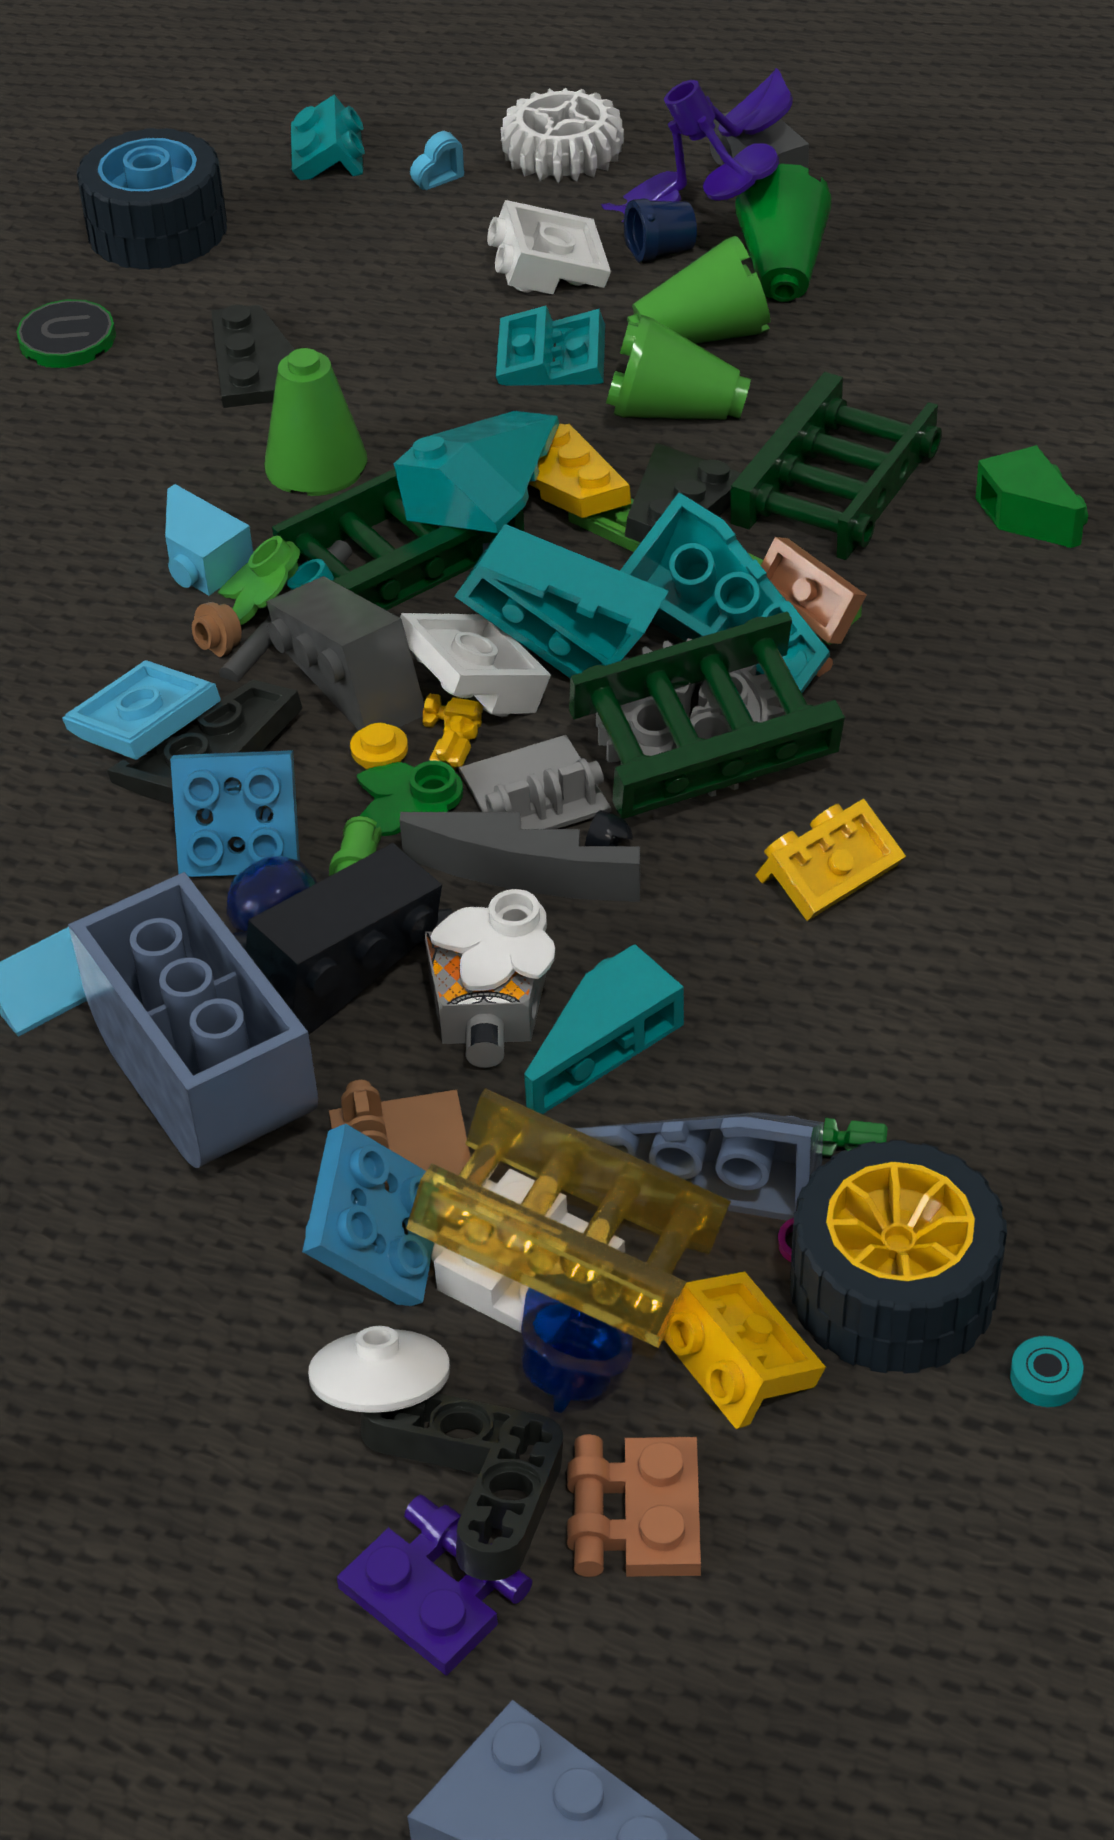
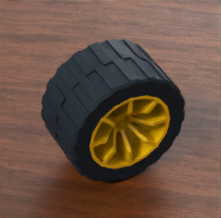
M890 1140V1142L882 1143L872 1141L859 1144L857 1148L849 1151L843 1150L832 1156L829 1162L819 1166L810 1175L808 1184L802 1187L799 1193L796 1212H794L790 1294L792 1304L796 1305L797 1317L804 1329H808L815 1337L814 1341L824 1350L828 1349L840 1357V1360L853 1366L857 1364L870 1368V1371L881 1373L897 1371L903 1372V1374L917 1373L922 1369L934 1366L935 1368L950 1363L951 1359L962 1353L964 1355L975 1346V1341L981 1334H985L991 1324L992 1312L996 1309L1007 1238V1223L1002 1216L1003 1206L998 1195L992 1192L989 1182L979 1171H974L960 1157L938 1150V1147L922 1143V1145L907 1143L906 1140Z

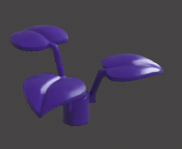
M775 68L773 73L726 116L712 104L709 96H705L698 81L688 80L673 87L664 97V102L674 119L667 125L673 136L677 172L666 171L659 173L632 189L623 198L627 200V203L634 199L643 198L650 201H681L678 191L687 185L682 135L689 136L690 140L693 141L707 136L725 163L712 171L704 181L703 189L709 199L721 201L733 198L749 189L756 180H761L771 175L779 165L778 154L772 146L765 143H754L744 148L733 158L714 131V119L719 123L718 130L720 134L725 137H737L742 132L750 135L756 134L779 121L790 110L793 103V97L780 71ZM609 202L601 205L604 210H616L625 214L627 203L615 205Z

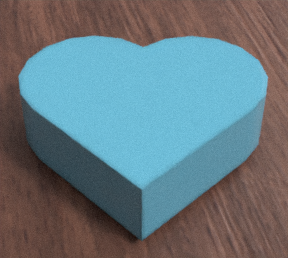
M447 131L437 132L432 135L425 145L424 153L418 156L411 166V179L422 190H428L464 177L462 144Z

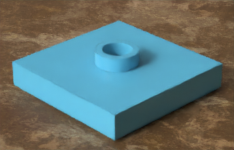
M145 660L66 713L62 719L66 729L80 739L137 760L221 701L215 683Z

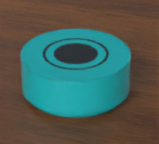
M1052 1336L1033 1337L1021 1343L1013 1354L1010 1371L1011 1383L1019 1396L1031 1404L1041 1407L1061 1406L1071 1401L1080 1390L1084 1370L1083 1361L1078 1351L1062 1339Z

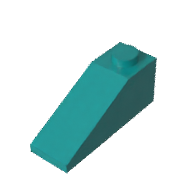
M636 944L614 957L606 958L599 962L593 970L585 974L524 1073L527 1112L534 1119L538 1118L683 1026L684 987Z

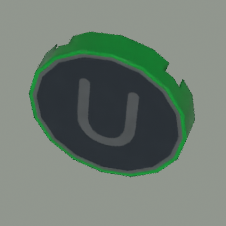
M71 299L50 302L30 311L20 320L16 331L22 355L27 359L29 356L31 359L36 360L38 365L51 368H69L87 364L96 359V354L101 353L103 350L106 353L112 347L116 337L114 322L108 310L100 304L87 300Z

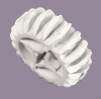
M549 88L547 93L544 94L531 93L530 99L521 98L517 100L516 106L508 108L507 116L502 118L501 142L502 151L505 153V161H511L512 170L522 168L524 177L536 172L540 182L547 178L548 175L554 176L557 183L562 180L563 176L569 175L577 182L580 173H585L594 178L596 169L608 171L610 162H618V154L622 152L624 129L622 128L619 109L613 107L612 101L601 99L600 94L593 93L588 95L584 89L573 92L565 88L563 91L554 92Z

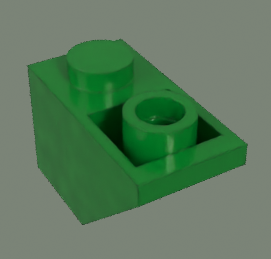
M1037 445L978 461L975 499L999 530L1070 548L1081 545L1083 526L1088 521L1086 503L1079 494L1074 493L1062 478L1058 466L1051 464Z

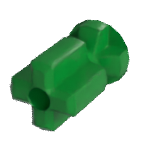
M825 1118L822 1157L831 1158L837 1147H844L845 1150L849 1151L863 1143L872 1141L876 1143L886 1142L888 1127L883 1123L852 1120L846 1131H839L835 1119Z

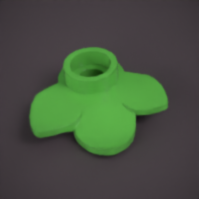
M274 536L264 541L252 553L248 563L237 571L219 590L218 593L223 597L236 599L232 609L237 614L241 625L248 622L255 615L258 608L267 607L266 601L277 597L287 580L296 573L300 549L292 541L285 542L280 536Z

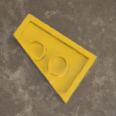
M559 424L547 455L539 458V474L536 481L529 482V485L540 489L541 499L581 518L631 504L630 485L570 424Z

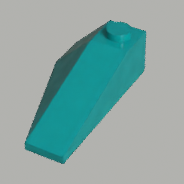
M511 411L415 441L413 446L394 463L406 520L498 533L504 524H507L525 507L529 498L527 486L529 482L536 481L538 477V461L540 457L547 455L559 427L558 416Z
M680 492L620 570L669 591L651 622L684 641L743 625L756 617H769L788 611L792 618L787 655L783 656V659L801 693L804 692L830 656V651L794 606L780 594L768 579L765 570L756 559H752L736 539V534L728 524ZM757 664L756 675L765 674L760 664Z

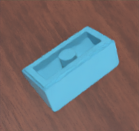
M69 927L0 961V1015L18 1037L87 1001Z

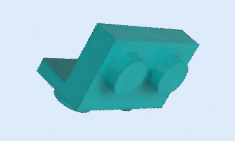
M335 94L316 107L309 106L304 108L296 115L294 121L291 122L292 172L299 180L311 179L338 161H341L352 176L363 174L362 155L365 154L361 139V131L364 129L363 123L357 112L351 106L345 108Z

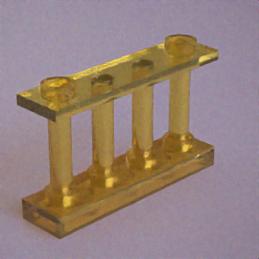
M485 1088L480 1095L465 1145L475 1149L474 1153L458 1175L435 1164L430 1165L420 1180L406 1230L659 1348L669 1330L687 1283L671 1274L686 1247L710 1254L731 1201ZM500 1162L537 1178L520 1204L484 1188V1185ZM562 1190L598 1206L597 1211L583 1233L546 1217V1214ZM623 1219L661 1235L646 1263L608 1245Z

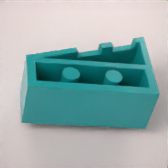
M504 524L454 597L571 679L572 675L582 673L589 667L595 665L606 666L621 661L645 633L669 591Z

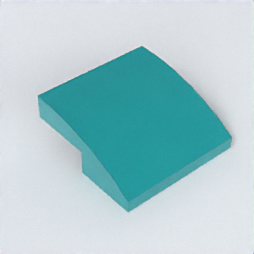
M542 306L500 318L496 366L498 383L506 386L594 385L604 383L605 322L600 309L553 321L547 306Z

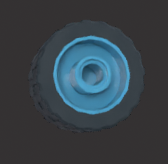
M147 128L124 132L94 146L79 163L77 180L89 244L91 243L92 250L109 263L113 262L126 268L132 267L147 270L151 268H169L204 256L214 246H217L222 241L223 234H226L227 216L217 153L213 147L209 146L207 141L200 137H195L192 133L168 128Z

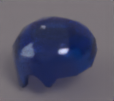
M280 855L264 857L241 870L231 881L227 891V916L233 927L247 931L248 919L318 882L310 870L300 861Z

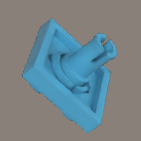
M293 750L173 755L171 757L178 874L185 872L188 877L299 872L300 854ZM233 777L231 781L225 782L228 778ZM262 806H268L263 810L262 820H260ZM204 808L202 812L203 819H207L210 816V812H212L213 821L208 824L200 822L197 817L198 810ZM271 810H272V811H273V819H271L270 821H268V817L270 816ZM232 837H240L235 840L233 845L239 848L245 844V849L241 852L233 851L229 846V840Z
M348 1124L331 1129L327 1133L310 1218L306 1225V1237L302 1252L397 1305L414 1306L423 1303L445 1182ZM385 1181L389 1185V1192L385 1189ZM402 1222L406 1225L408 1229L407 1235L404 1233Z

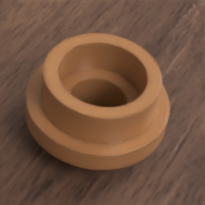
M208 602L200 605L196 609L192 622V634L197 645L203 650H211L218 657L228 655L232 648L241 641L242 630L239 618L235 611L227 604L218 605L214 602Z

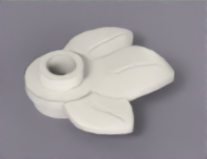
M510 889L500 892L491 900L488 908L465 907L457 910L444 919L430 936L433 945L462 954L460 959V978L464 987L472 991L496 989L506 983L515 971L528 978L539 979L550 969L555 958L554 942L545 932L547 927L546 912L533 894L521 889Z

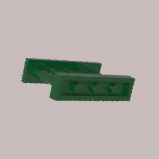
M824 372L731 485V524L750 530L761 515L768 517L771 513L778 514L837 533L836 557L847 560L857 546L866 547L874 532L875 522L923 458H933L942 437L941 428L936 427L938 405L928 402L910 425L847 406V401L842 399L843 377ZM843 426L896 442V445L890 453H886L827 435V432L830 429L838 430ZM819 454L875 472L867 482H863L804 464L803 462L807 457L816 458ZM797 483L852 500V502L844 512L780 493L784 486L792 487Z
M395 468L272 526L273 537L280 536L285 542L292 541L300 549L297 563L304 559L307 561L322 559L333 574L334 580L332 581L386 611L473 568L483 554L482 543H491L498 534L407 521ZM523 509L507 525L524 531ZM395 516L419 538L395 549L371 527ZM347 538H352L375 560L351 571L329 552L327 548L331 547L337 540L343 541Z
M788 611L769 617H756L743 625L606 666L595 665L587 668L582 673L571 676L569 712L573 720L598 713L623 764L615 767L612 799L620 818L632 817L839 752L845 716L836 700L815 706L808 705L783 659V656L787 655L792 618ZM760 664L786 715L763 722L753 721L729 673ZM706 680L732 731L708 739L699 738L675 689L687 686L689 683L693 684ZM652 696L677 746L675 749L652 756L644 755L621 708V705Z

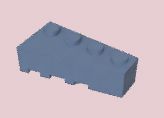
M514 1700L504 1708L407 1816L411 1840H700Z

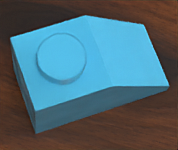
M176 484L167 489L165 538L169 556V571L174 580L182 587L188 588L193 586L209 596L221 588L237 571L248 563L253 553L250 526Z

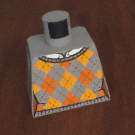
M425 932L428 973L442 1044L466 1043V1059L472 1065L487 1068L502 1062L504 1058V1042L531 1041L546 973L539 979L520 975L515 971L506 983L496 989L486 991L468 990L464 987L460 978V959L462 954L433 945L430 940L432 932Z

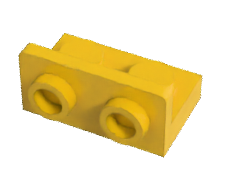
M863 798L845 810L842 809L839 803L829 807L810 823L812 830L800 837L794 831H790L775 840L764 850L768 859L755 876L761 883H765L775 877L806 921H809L898 866L906 855Z
M746 1272L683 1283L660 1329L661 1337L735 1429L751 1424L763 1399L816 1387L826 1368Z

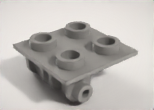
M567 735L459 767V772L481 811L520 812L521 829H558L593 818L599 810L611 812V806L598 787V784L604 782L603 772L597 761L588 763L584 758L581 759Z

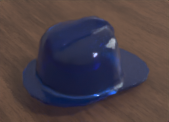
M563 1269L545 1272L532 1280L525 1295L523 1308L521 1363L528 1380L539 1389L553 1395L554 1412L562 1413L571 1400L578 1402L592 1401L600 1397L607 1391L614 1377L627 1370L632 1358L634 1320L631 1307L622 1294L604 1280L578 1271Z

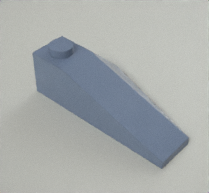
M752 1112L548 1130L544 1139L546 1180L787 1221L794 1217L797 1198L802 1187L808 1184L810 1175L822 1165L824 1122L800 1119L794 1116Z

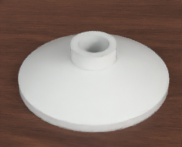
M373 1326L334 1340L319 1350L309 1365V1383L313 1392L321 1400L332 1406L355 1412H389L414 1406L439 1392L449 1378L450 1362L446 1350L438 1342L425 1335L412 1331L392 1329L386 1326Z

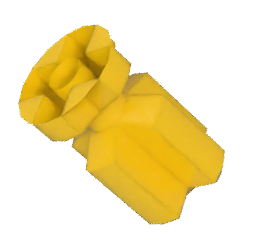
M430 693L426 698L423 708V725L433 728L439 719L444 720V725H446L447 719L450 717L464 716L475 723L478 728L482 724L483 705L478 701L453 697L444 706L442 705L440 695Z
M452 716L447 719L442 739L438 740L429 758L430 761L445 762L452 766L455 771L457 767L463 766L471 749L469 741L470 739H475L478 735V728L475 723L464 716Z

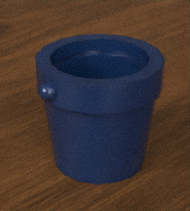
M646 198L629 201L624 214L626 245L638 263L653 261L658 257L694 248L697 237V223L692 206L687 201H650Z

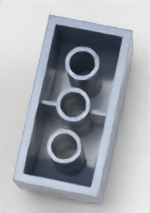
M185 872L68 924L84 993L107 1047L173 1144L191 1166L199 1168L317 1109L318 1093L308 1031Z

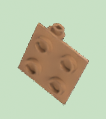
M355 1080L347 1085L346 1091L341 1097L342 1108L329 1110L332 1129L348 1124L444 1181L445 1186L442 1200L475 1194L477 1186L457 1090L381 1102L379 1091L372 1087L370 1082ZM385 1181V1189L389 1192V1185Z

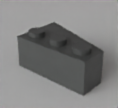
M325 576L266 601L272 620L268 623L267 628L275 648L280 653L286 652L358 730L373 723H386L399 728L423 716L424 701L401 618Z

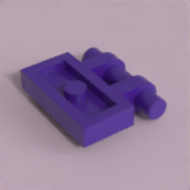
M418 1495L409 1503L404 1517L417 1527L421 1534L409 1544L388 1527L337 1576L338 1588L447 1676L498 1625L497 1613L482 1602V1600L495 1589L513 1604H517L528 1594L533 1581L521 1570H518L508 1578L496 1581L479 1580L466 1574L457 1582L433 1562L445 1551L456 1558L457 1527L461 1514L449 1505L438 1507L424 1495Z

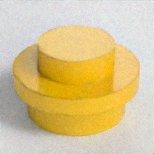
M386 723L370 724L360 729L350 741L351 755L365 769L401 762L408 752L407 736L400 728Z

